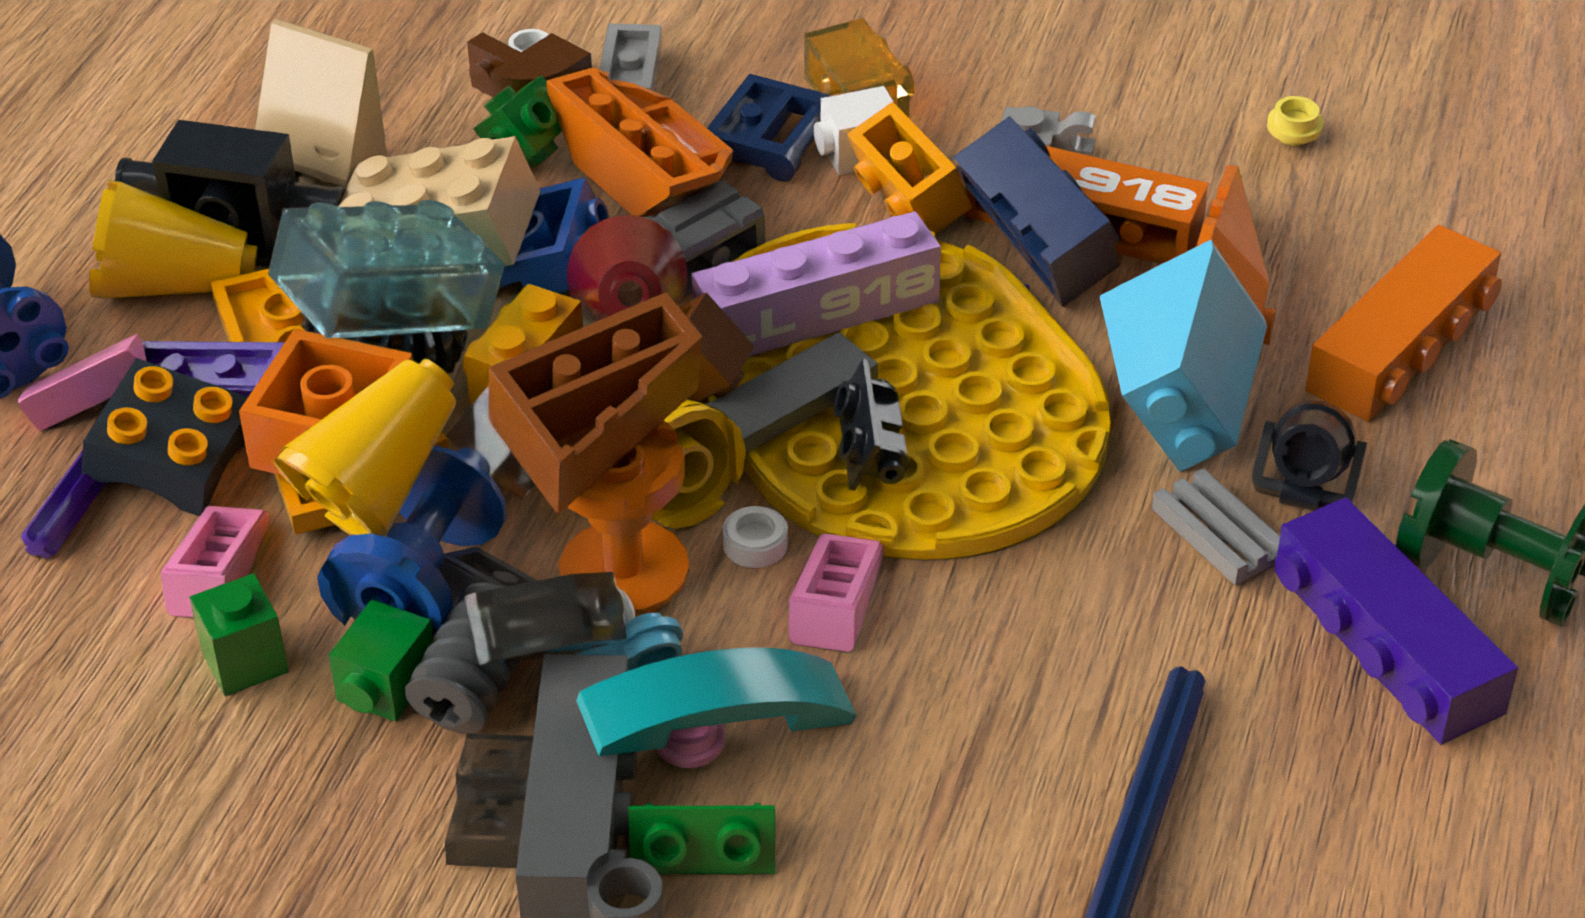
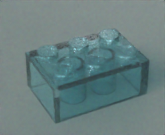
M423 200L418 205H390L384 202L372 201L366 203L365 206L337 207L328 203H314L310 208H283L268 275L325 338L486 329L505 264L485 245L484 240L480 236L474 234L454 214L451 207L438 201Z

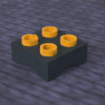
M136 358L83 440L81 476L85 473L101 483L121 482L145 488L172 502L180 510L200 517L206 507H208L228 463L245 443L239 410L248 396Z

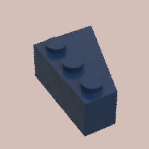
M1009 116L953 156V160L965 187L1059 304L1064 307L1120 266L1115 246L1120 241V238L1110 220L1083 193L1070 173L1065 169L1062 171L1049 158L1050 153L1038 134L1032 128L1024 131Z

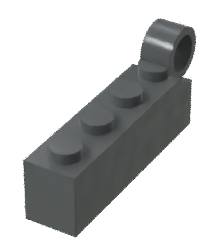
M544 654L516 868L520 918H664L663 889L659 873L654 867L642 860L627 858L626 849H617L618 836H629L628 807L632 806L631 792H622L623 780L636 779L637 752L598 756L576 702L579 691L628 671V658L626 655ZM625 894L637 895L645 899L640 905L627 909L615 908L607 904L612 898Z

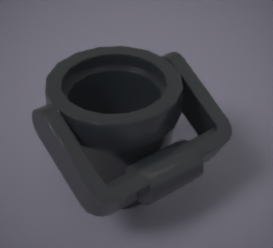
M1311 400L1294 405L1280 417L1277 425L1276 422L1267 420L1265 422L1252 472L1254 489L1262 494L1279 497V503L1313 511L1345 497L1353 503L1367 442L1357 441L1356 444V431L1351 419L1339 407L1325 401ZM1271 444L1275 463L1279 472L1285 477L1284 481L1263 477ZM1353 458L1344 494L1323 490L1322 486H1317L1339 477L1349 467Z

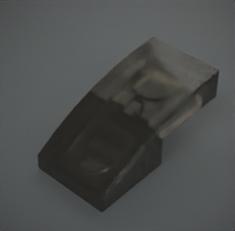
M467 733L455 774L457 799L445 838L446 865L517 868L533 736Z

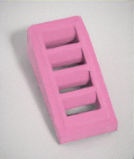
M219 506L206 507L161 571L165 608L170 615L194 618L189 596L249 575L270 523L268 511Z
M824 533L820 535L789 599V640L793 644L849 652L854 648L882 562L884 544H880V541Z

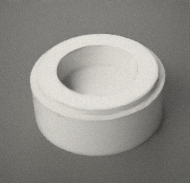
M749 506L736 510L727 517L723 525L724 552L731 561L748 568H762L775 564L783 558L788 549L787 522L780 513L767 507Z

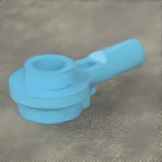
M646 613L629 621L625 626V631L621 633L617 641L596 649L589 648L573 655H626L629 671L647 664L681 656L682 647L680 642L683 639V630L675 618L662 616L659 613Z

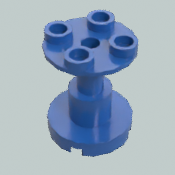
M1 233L0 399L8 396L14 389L33 382L48 368L59 365L64 361L69 350L68 342L64 339L67 327L60 306L43 291L28 286L11 287L16 262L11 245Z
M434 445L399 512L406 519V522L394 523L386 537L372 533L349 535L334 545L320 569L317 580L320 596L332 615L344 626L350 617L356 620L371 599L430 619L433 637L439 628L444 625L453 604L451 589L439 571L444 560L443 549L439 544L440 541L458 546L482 545L498 535L507 519L505 499L494 479L488 475L490 464L481 453L470 448H460L454 451Z

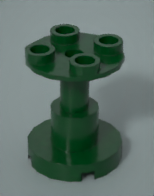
M1451 439L1449 441L1444 440L1428 459L1410 496L1418 499L1413 516L1406 513L1403 514L1395 546L1414 565L1426 569L1434 562L1445 543H1448L1484 559L1490 557L1494 549L1547 570L1550 572L1542 596L1539 618L1563 627L1572 612L1578 595V591L1572 589L1578 575L1585 577V504L1575 518L1567 535L1510 513L1512 499L1472 483L1477 463V450Z

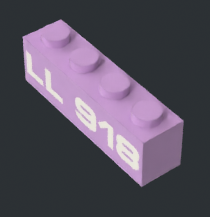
M915 211L692 273L693 299L707 292L755 346L749 355L753 356L939 302L941 246Z

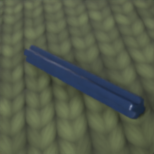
M1179 666L1169 672L1084 918L1130 917L1204 694L1203 687L1206 680L1198 670L1188 671L1184 667Z

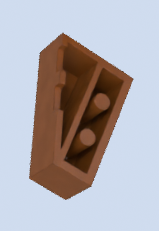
M665 292L489 367L488 421L559 515L698 390L703 336L670 295Z

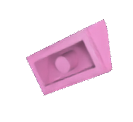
M137 333L27 386L18 398L19 407L37 430L42 431L111 398L135 359L147 361L141 337Z

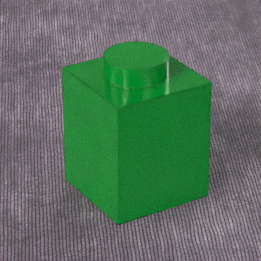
M254 573L189 596L202 654L224 696L289 672L278 616Z
M371 599L328 654L337 701L346 704L357 712H370L396 722L410 704L406 698L405 686L410 683L415 668L421 664L425 651L433 644L431 620Z

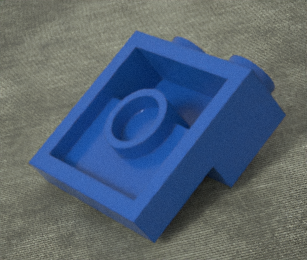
M585 177L540 188L539 197L514 265L458 273V277L468 293L488 288L501 289L518 281H521L524 288L527 284H531L559 294L569 292L567 266L574 245L590 226L610 218L607 206L601 198H596Z

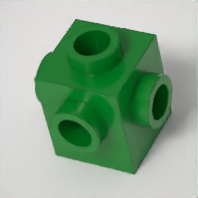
M542 75L517 92L510 85L500 91L484 105L489 115L473 128L480 138L494 140L516 136L521 150L532 168L539 165L559 148L553 139L562 132L555 109L546 90L547 81Z

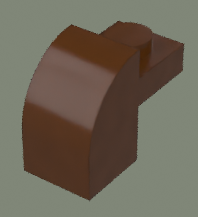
M483 32L467 41L470 65L469 74L472 87L491 97H494L509 85L517 92L540 75L547 81L592 68L590 52L553 33L522 52Z

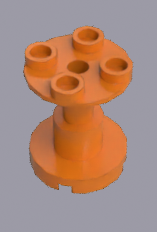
M663 420L567 506V508L587 517L592 525L582 530L566 544L558 562L561 593L572 600L587 586L600 583L611 584L619 587L629 596L635 609V616L637 617L646 613H658L659 607L666 605L683 589L690 571L687 549L673 532L654 522H650L654 514L653 512L662 509L679 493L685 478L683 446L680 447L677 443V433L668 422Z

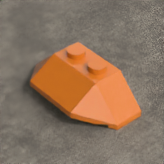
M595 67L547 80L546 90L555 109L556 117L574 164L631 215H653L659 210L678 204L687 196L712 186L720 180L732 161L733 149L669 97L635 83L609 79L610 73Z

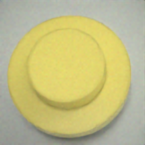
M1289 96L1280 99L1276 103L1275 108L1269 113L1267 129L1271 135L1282 143L1290 146H1300L1316 140L1322 134L1324 121L1319 114V106L1314 101L1301 96Z

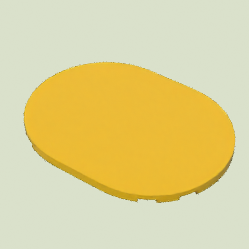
M856 223L826 225L787 234L744 253L732 262L774 251L781 247L792 246L828 236L835 232L856 228ZM930 231L935 238L936 232ZM937 240L941 246L939 302L749 356L741 368L744 372V377L737 387L839 332L878 363V379L888 381L898 391L903 425L899 434H903L905 438L909 469L904 474L903 479L897 483L886 484L879 478L864 475L856 490H849L846 462L842 461L839 455L842 432L840 418L834 415V405L745 454L744 471L756 488L772 506L801 528L818 537L824 533L880 541V544H884L883 556L916 560L967 557L1008 547L1039 534L1071 512L1085 498L1097 481L1105 464L1110 436L1109 398L1098 371L1082 349L1009 269L971 245H967L962 249ZM712 394L698 401V403L708 404L717 398Z

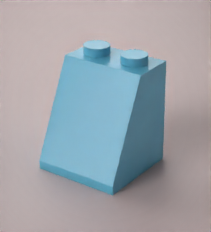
M1209 240L1100 295L1122 396L1179 472L1237 445L1267 329L1264 316L1212 240Z

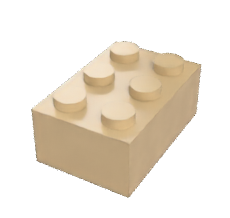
M516 136L494 140L480 138L469 144L440 149L437 147H426L415 153L391 157L373 156L357 163L326 236L344 268L351 262L361 266H368L374 262L382 268L391 269L396 266L398 271L408 274L416 272L418 278L422 279L514 265L539 197L540 189Z

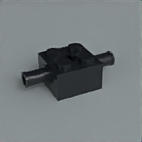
M179 119L152 162L137 161L125 157L119 161L115 172V181L123 182L247 232V244L258 246L256 265L279 269L304 227L303 218L332 222L346 190L345 187L341 186L330 187L299 182L295 175L289 134Z

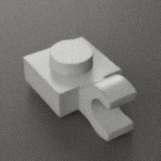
M1030 106L1005 108L1001 122L1010 116L1024 131L1032 128L1046 146L1089 156L1093 155L1096 139L1082 138L1076 133L1092 134L1096 115L1089 112H1075L1060 122V112L1040 110Z

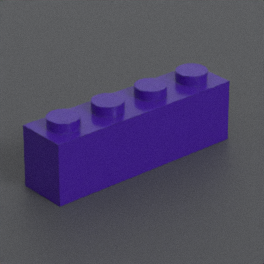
M1347 497L1282 524L1274 570L1281 583L1289 591L1295 592L1317 615L1325 630L1335 634L1359 659L1366 673L1373 678H1377L1402 704L1409 718L1421 724L1440 745L1507 714L1518 667Z

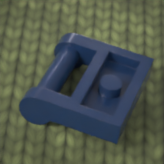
M749 74L707 129L733 149L732 161L765 168L773 179L786 182L791 180L801 166L800 157L814 140V124L821 122V98L830 97V95ZM792 113L803 116L783 144L772 141Z

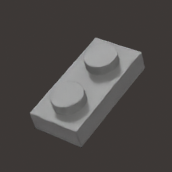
M608 23L599 69L610 73L609 79L635 83L654 91L662 47L661 25Z

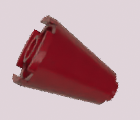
M621 215L605 219L590 226L575 243L567 266V282L571 298L581 301L582 315L589 322L594 323L665 292L679 306L686 290L687 266L684 254L675 237L659 223L637 215ZM629 281L640 285L639 288L630 292L618 290L623 283Z

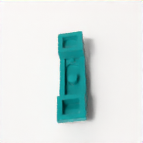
M778 648L720 649L669 658L600 681L579 691L576 699L598 756L665 748L671 731L677 729L784 716L791 732L853 724L857 716L830 661L805 652Z

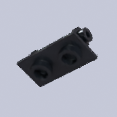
M862 358L851 380H845L839 386L834 401V415L840 418L842 432L839 455L840 459L846 462L849 490L853 491L856 490L864 475L879 478L886 484H894L901 481L909 469L905 438L903 434H899L903 425L898 391L884 379H871L869 362Z

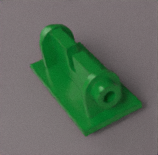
M645 803V806L628 807L630 858L639 859L650 864L659 874H775V805L754 803V805L653 806V803Z

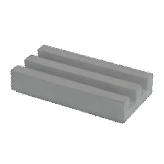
M1204 468L1193 473L1192 483H1189L1184 478L1174 482L1172 493H1169L1164 488L1153 493L1152 510L1234 585L1275 565L1280 536ZM1187 505L1189 508H1191L1200 518H1202L1209 525V527L1207 528L1184 506ZM1228 542L1248 561L1245 562L1226 543Z

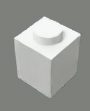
M884 86L821 98V122L814 124L815 143L820 155L828 156L838 175L853 173V167L859 163L847 134L893 102Z

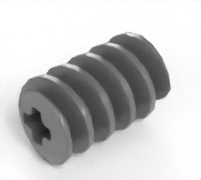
M486 582L473 583L462 589L455 606L450 609L444 625L437 631L433 644L427 648L421 664L415 668L410 683L405 686L407 700L412 708L421 716L447 730L459 734H474L483 729L488 718L487 713L494 709L499 698L498 693L506 688L510 679L509 673L516 670L521 659L520 654L526 652L532 639L529 627L525 623L527 617L525 605L516 593L500 585Z

